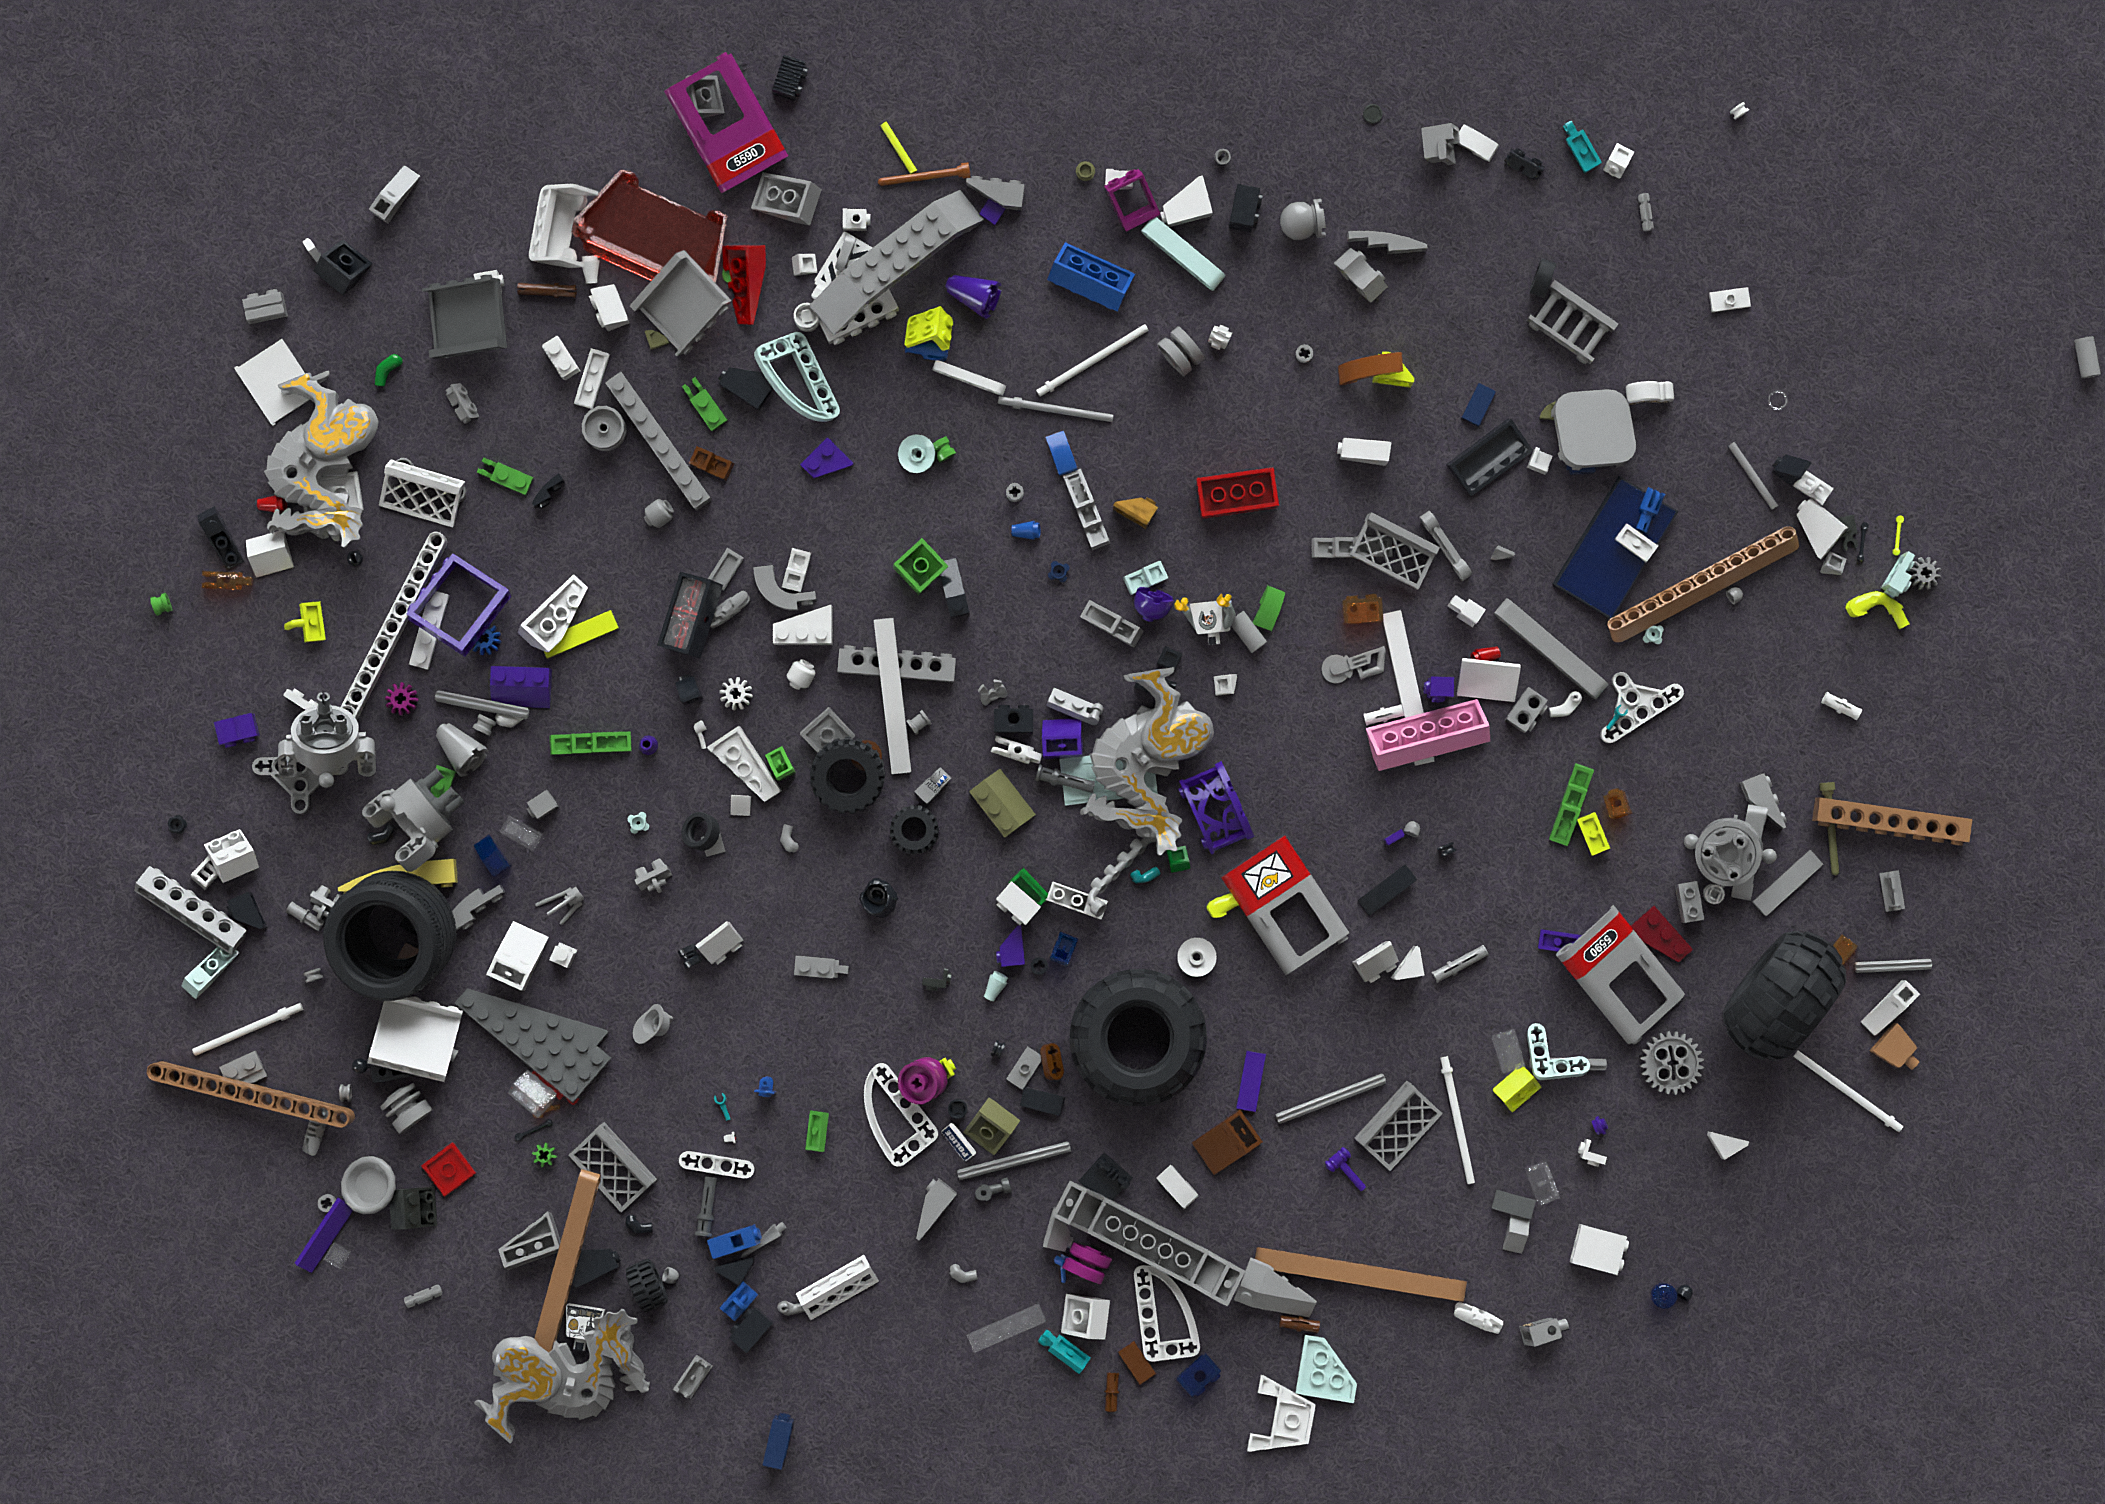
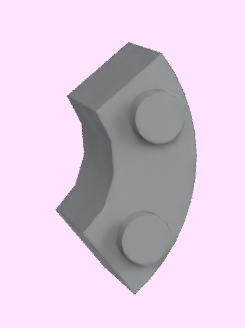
M1350 248L1334 262V265L1347 280H1351L1357 287L1356 290L1363 297L1372 302L1388 287L1383 281L1385 277L1380 271H1374L1365 261L1366 257L1361 251L1356 252Z

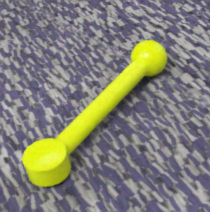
M1901 515L1896 517L1897 532L1895 549H1893L1895 556L1900 554L1901 523L1904 521Z

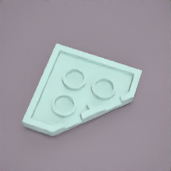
M1305 1335L1295 1393L1354 1403L1357 1383L1323 1337Z

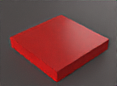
M454 1142L421 1165L444 1197L476 1174Z

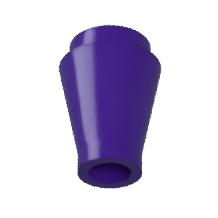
M644 736L639 742V749L643 754L651 755L657 751L658 742L653 736ZM646 741L650 742L648 748L644 747Z

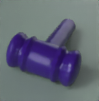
M1341 1147L1340 1151L1338 1150L1328 1161H1325V1165L1331 1172H1335V1169L1340 1167L1361 1192L1366 1186L1346 1164L1345 1161L1351 1158V1154L1346 1148Z

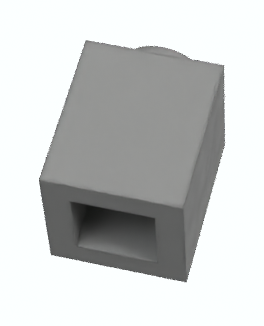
M548 790L527 802L529 814L532 818L536 817L539 820L559 807Z

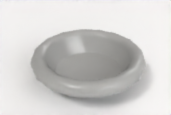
M374 1156L361 1157L352 1162L344 1172L341 1181V1194L345 1203L353 1211L361 1214H374L384 1209L392 1200L396 1189L395 1175L392 1168L383 1159Z

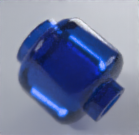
M1658 1283L1652 1288L1650 1298L1657 1307L1668 1309L1676 1303L1677 1292L1670 1284Z

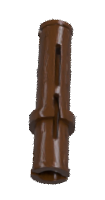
M518 283L517 288H525V290H517L518 295L554 296V298H559V296L576 298L577 292H569V290H577L576 285H559V283H554V285Z

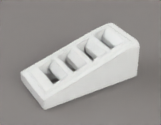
M209 856L191 874V879L204 890L218 876L215 868L209 864L211 861ZM205 866L213 872L212 875L204 870ZM199 873L204 875L207 878V881H204L200 876H198Z

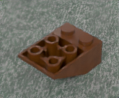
M1239 1109L1194 1140L1192 1144L1212 1173L1216 1174L1263 1141Z

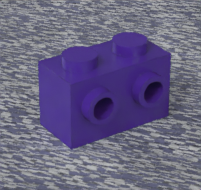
M1431 676L1424 682V694H1427V699H1432V702H1443L1445 699L1453 698L1454 677Z

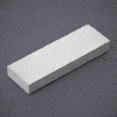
M591 348L574 404L589 409L594 408L610 354Z

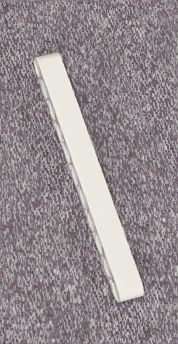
M432 532L428 536L341 705V708L345 710L351 709L356 720L359 718L409 620L406 615L409 605L415 603L419 598L420 591L426 587L447 546V539L440 532ZM440 536L442 543L439 546H434L433 539ZM432 554V562L428 564L425 563V555ZM418 571H423L424 578L417 581L415 574ZM410 588H414V597L407 598V590ZM402 605L406 606V613L399 615L397 612L398 608ZM391 623H396L398 626L394 633L389 631ZM383 640L389 642V646L385 650L380 648V643ZM374 657H378L380 660V664L377 667H372L371 660ZM369 674L371 681L369 684L364 685L362 678L364 675ZM356 692H361L362 699L359 702L353 700V695Z

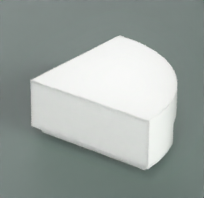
M307 238L303 243L311 256L318 262L321 254L315 248L313 242Z

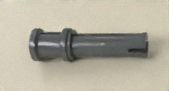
M1039 764L1035 779L1037 782L1041 780L1049 782L1053 786L1060 784L1093 793L1095 781L1064 774L1057 768L1053 770L1045 768L1041 764Z
M705 1177L701 1212L697 1215L698 1227L694 1235L712 1237L710 1232L712 1221L714 1220L712 1210L717 1178Z

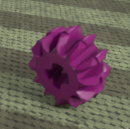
M401 682L400 688L393 684L394 692L390 689L387 690L391 697L386 696L385 700L391 702L386 707H393L391 710L393 714L398 710V714L403 716L404 710L407 714L411 713L409 707L416 709L412 702H418L419 699L412 698V696L417 694V691H411V685L405 688V683ZM404 694L403 697H406V701H402V704H400L401 702L397 701V698Z

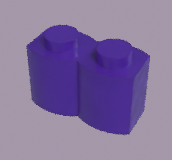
M254 713L214 722L219 745H225V748L237 746L236 742L244 741V743L256 741L255 738L260 736Z

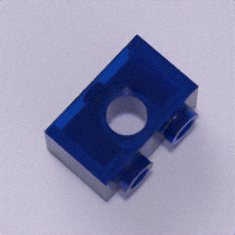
M1204 1352L1180 1373L1176 1379L1191 1397L1194 1395L1198 1397L1206 1390L1204 1387L1209 1382L1213 1384L1220 1378L1219 1373L1221 1369ZM1203 1371L1206 1376L1204 1380L1197 1381L1194 1378L1195 1373Z

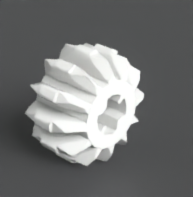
M739 677L736 678V684L730 678V686L726 683L722 684L727 689L726 691L720 690L721 694H726L720 700H728L725 704L727 708L732 704V710H736L738 704L742 710L744 709L743 701L747 705L750 704L746 697L752 698L753 695L746 692L751 691L752 687L744 688L747 685L746 680L740 685ZM734 689H738L741 693L740 697L737 696L738 699H734V696L731 695L732 691L735 692Z

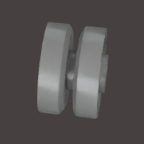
M1177 327L1170 333L1172 341L1164 338L1157 346L1170 365L1182 376H1186L1192 370L1190 362L1194 365H1199L1205 357L1188 334L1180 327Z
M597 406L584 416L582 433L586 441L595 449L611 451L618 448L624 442L627 427L623 417L614 408ZM607 426L606 431H602L601 427Z

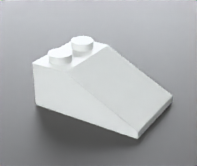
M1385 941L1352 963L1364 982L1369 980L1372 983L1380 978L1379 973L1384 970L1388 973L1397 967L1395 963L1399 962L1391 942Z

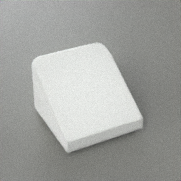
M797 254L792 257L794 276L817 273L815 254Z
M731 795V815L750 816L751 796Z

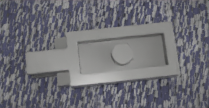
M806 956L795 957L794 975L838 978V973L848 974L849 966L839 965V960Z

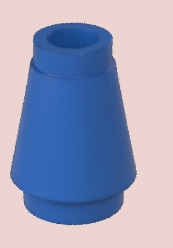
M1030 521L1012 525V537L1032 540L1040 538L1041 529L1039 522Z

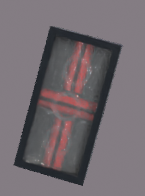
M680 572L657 646L700 659L723 585L711 579Z

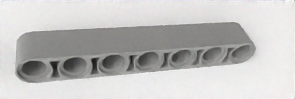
M1506 598L1494 612L1496 617L1593 699L1596 700L1606 689L1608 683L1511 600Z

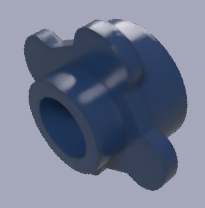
M1053 561L1048 577L1051 580L1057 579L1060 582H1065L1067 580V571L1070 569L1069 565Z

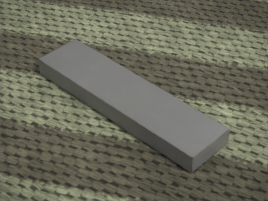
M1811 850L1807 851L1752 903L1764 916H1767L1816 872L1823 863Z

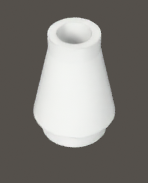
M582 256V261L580 262L585 263V267H582L586 284L597 283L600 260H598L597 256Z

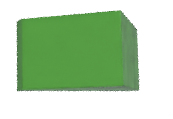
M782 746L765 755L777 781L780 782L796 773Z

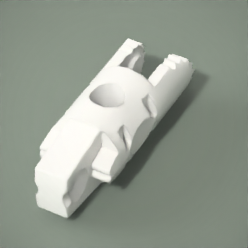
M996 736L995 741L1009 746L1008 751L992 747L991 752L1029 764L1030 761L1040 763L1042 754L1033 751V747Z
M1458 1302L1455 1305L1454 1316L1480 1329L1499 1334L1503 1326L1502 1320L1488 1312L1462 1302Z

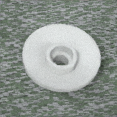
M1191 938L1185 941L1178 951L1179 966L1188 975L1196 977L1206 975L1213 969L1216 963V951L1213 945L1203 938ZM1195 953L1200 955L1199 961L1193 959Z

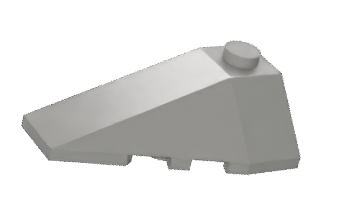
M1250 1257L1245 1273L1237 1287L1234 1300L1253 1308L1310 1317L1317 1301L1299 1287L1295 1288L1291 1285L1286 1277H1281L1273 1271L1274 1268Z

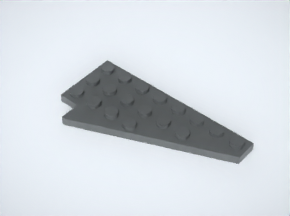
M468 988L455 1002L457 1007L572 1103L577 1100L611 1061V1057L598 1047L609 1033L605 1029Z

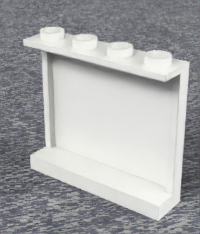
M417 997L384 1001L368 1063L444 1082L463 1011L454 1006H440L439 1003L434 1001L424 1002Z

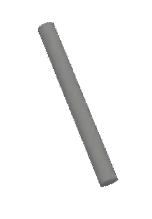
M1736 443L1730 444L1728 446L1771 510L1777 507L1778 504Z

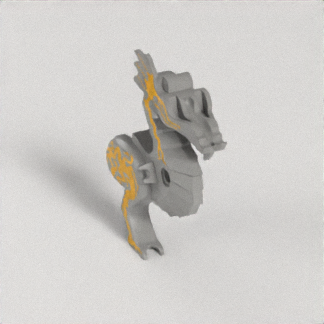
M329 370L312 376L311 373H305L278 384V388L281 389L284 395L298 394L310 399L315 403V409L308 422L303 425L300 424L292 432L288 431L280 443L276 444L271 456L268 455L267 470L264 472L269 479L268 484L275 491V496L283 498L289 503L308 506L315 511H308L302 514L297 511L291 516L290 508L286 509L281 515L279 509H276L272 521H269L267 524V529L272 534L276 530H279L281 533L286 532L288 535L311 532L321 539L328 538L330 535L335 541H341L342 537V547L346 548L351 541H359L361 539L359 530L363 527L361 522L363 510L348 506L350 497L348 494L332 493L320 486V479L325 476H347L349 469L353 468L347 456L357 451H362L368 446L377 432L379 421L376 413L368 405L356 404L350 399H347L344 404L338 405L339 395L333 390L320 386V383L329 377ZM292 472H297L296 477L289 478Z
M1174 667L1123 675L1126 681L1137 682L1152 694L1156 701L1155 708L1139 715L1134 714L1126 719L1120 718L1111 728L1105 730L1100 739H1096L1093 753L1089 754L1093 764L1091 768L1096 776L1095 780L1104 785V789L1116 792L1117 796L1127 799V803L1133 805L1135 809L1115 808L1114 801L1106 804L1107 796L1096 800V794L1093 793L1087 801L1086 807H1083L1080 811L1081 815L1088 813L1089 816H1094L1098 821L1115 820L1123 829H1136L1137 835L1142 838L1156 837L1158 855H1162L1165 850L1177 851L1175 841L1181 837L1178 827L1182 819L1169 813L1165 805L1167 797L1152 792L1145 784L1144 775L1146 772L1168 776L1171 770L1179 769V760L1193 757L1205 750L1214 734L1212 721L1205 713L1195 710L1187 701L1178 706L1181 694L1169 687L1165 681V677L1174 672ZM1117 760H1120L1123 763V768L1121 770H1118L1116 768Z
M624 1309L617 1313L607 1312L603 1317H595L593 1320L595 1329L584 1332L590 1356L588 1361L583 1364H576L567 1343L559 1344L555 1341L553 1349L547 1352L539 1346V1343L534 1338L529 1336L503 1339L496 1345L492 1355L495 1365L493 1375L501 1377L500 1379L502 1380L493 1384V1403L490 1405L482 1400H476L474 1404L486 1413L485 1421L505 1440L512 1443L515 1429L509 1421V1406L515 1402H536V1405L547 1409V1413L563 1415L564 1418L578 1417L581 1420L590 1416L597 1417L602 1409H606L609 1401L613 1400L614 1397L613 1388H615V1382L612 1377V1358L620 1367L619 1371L626 1374L620 1377V1381L630 1384L625 1387L626 1391L639 1390L641 1393L648 1392L650 1382L644 1380L646 1376L644 1365L632 1349L634 1336L630 1331L631 1325L637 1323V1318L628 1316ZM585 1389H589V1390H591L592 1392L587 1393V1392H585L584 1390H585Z

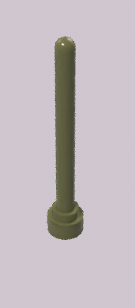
M1835 782L1819 783L1820 791H1822L1824 798L1832 799V794L1836 790ZM1832 810V812H1831V816H1832L1833 818H1834V810ZM1830 823L1827 831L1831 873L1836 876L1839 874L1835 824Z

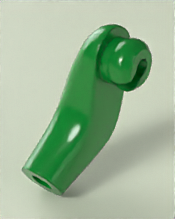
M392 354L377 366L375 385L385 386L388 374L402 364L400 356Z

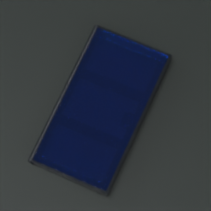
M1620 476L1614 482L1552 583L1554 587H1557L1608 619L1615 616L1647 562L1618 543L1615 538L1624 526L1628 524L1658 545L1679 512L1663 502L1658 516L1655 515L1652 518L1648 532L1636 529L1642 514L1639 508L1646 491Z

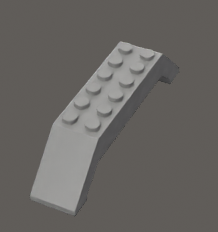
M961 190L932 202L844 269L810 304V307L829 331L836 335L849 325L866 306L956 237L970 232L984 221L983 217L979 215V212Z
M1069 1181L1052 1214L1053 1217L1091 1234L1188 1284L1226 1306L1229 1305L1245 1273V1270L1210 1250L1072 1181Z

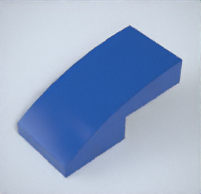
M1064 431L1047 436L1046 441L1059 476L1078 470Z

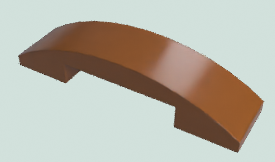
M1402 352L1364 357L1339 365L1340 385L1355 383L1357 380L1383 374L1391 375L1403 372Z

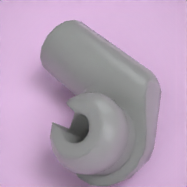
M784 824L780 842L786 851L796 852L799 845L791 838L793 826Z
M781 1301L777 1306L778 1311L787 1316L805 1312L800 1303L792 1304L788 1301Z

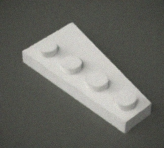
M740 726L707 747L764 802L782 791Z

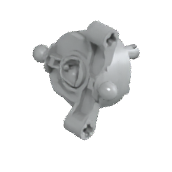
M1748 804L1745 821L1737 819L1738 815H1734V818L1718 819L1707 825L1699 838L1694 834H1689L1684 838V845L1688 849H1695L1696 862L1702 874L1713 883L1721 885L1722 888L1733 886L1731 895L1733 898L1751 901L1754 875L1760 866L1761 860L1766 864H1772L1777 859V854L1774 850H1763L1761 838L1768 811L1766 807Z

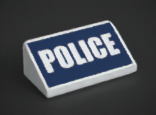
M950 1123L941 1131L964 1161H967L976 1154L975 1149L954 1123Z

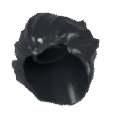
M873 878L868 882L864 891L861 892L859 900L867 913L875 917L884 918L891 914V912H894L898 897L896 891L887 881Z

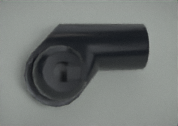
M387 823L382 832H370L367 835V840L372 845L384 844L389 840L395 827Z
M628 1215L626 1217V1227L635 1234L653 1232L652 1222L640 1224L636 1220L635 1215Z

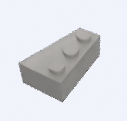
M546 1212L540 1219L529 1225L527 1229L498 1249L505 1269L510 1270L558 1253L561 1240L552 1213Z

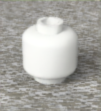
M802 659L795 661L787 673L790 686L798 690L800 688H808L815 676L814 666Z

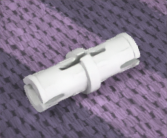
M1829 692L1825 693L1821 702L1835 709L1837 713H1843L1854 718V720H1857L1862 712L1861 708L1848 703L1844 698L1840 699L1833 696Z
M1401 704L1386 709L1382 707L1378 711L1364 714L1366 726L1382 721L1386 723L1389 719L1404 716Z

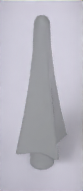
M781 1222L777 1226L775 1224L772 1225L760 1239L761 1243L750 1247L741 1257H747L758 1248L783 1235L781 1232L786 1229L785 1224Z

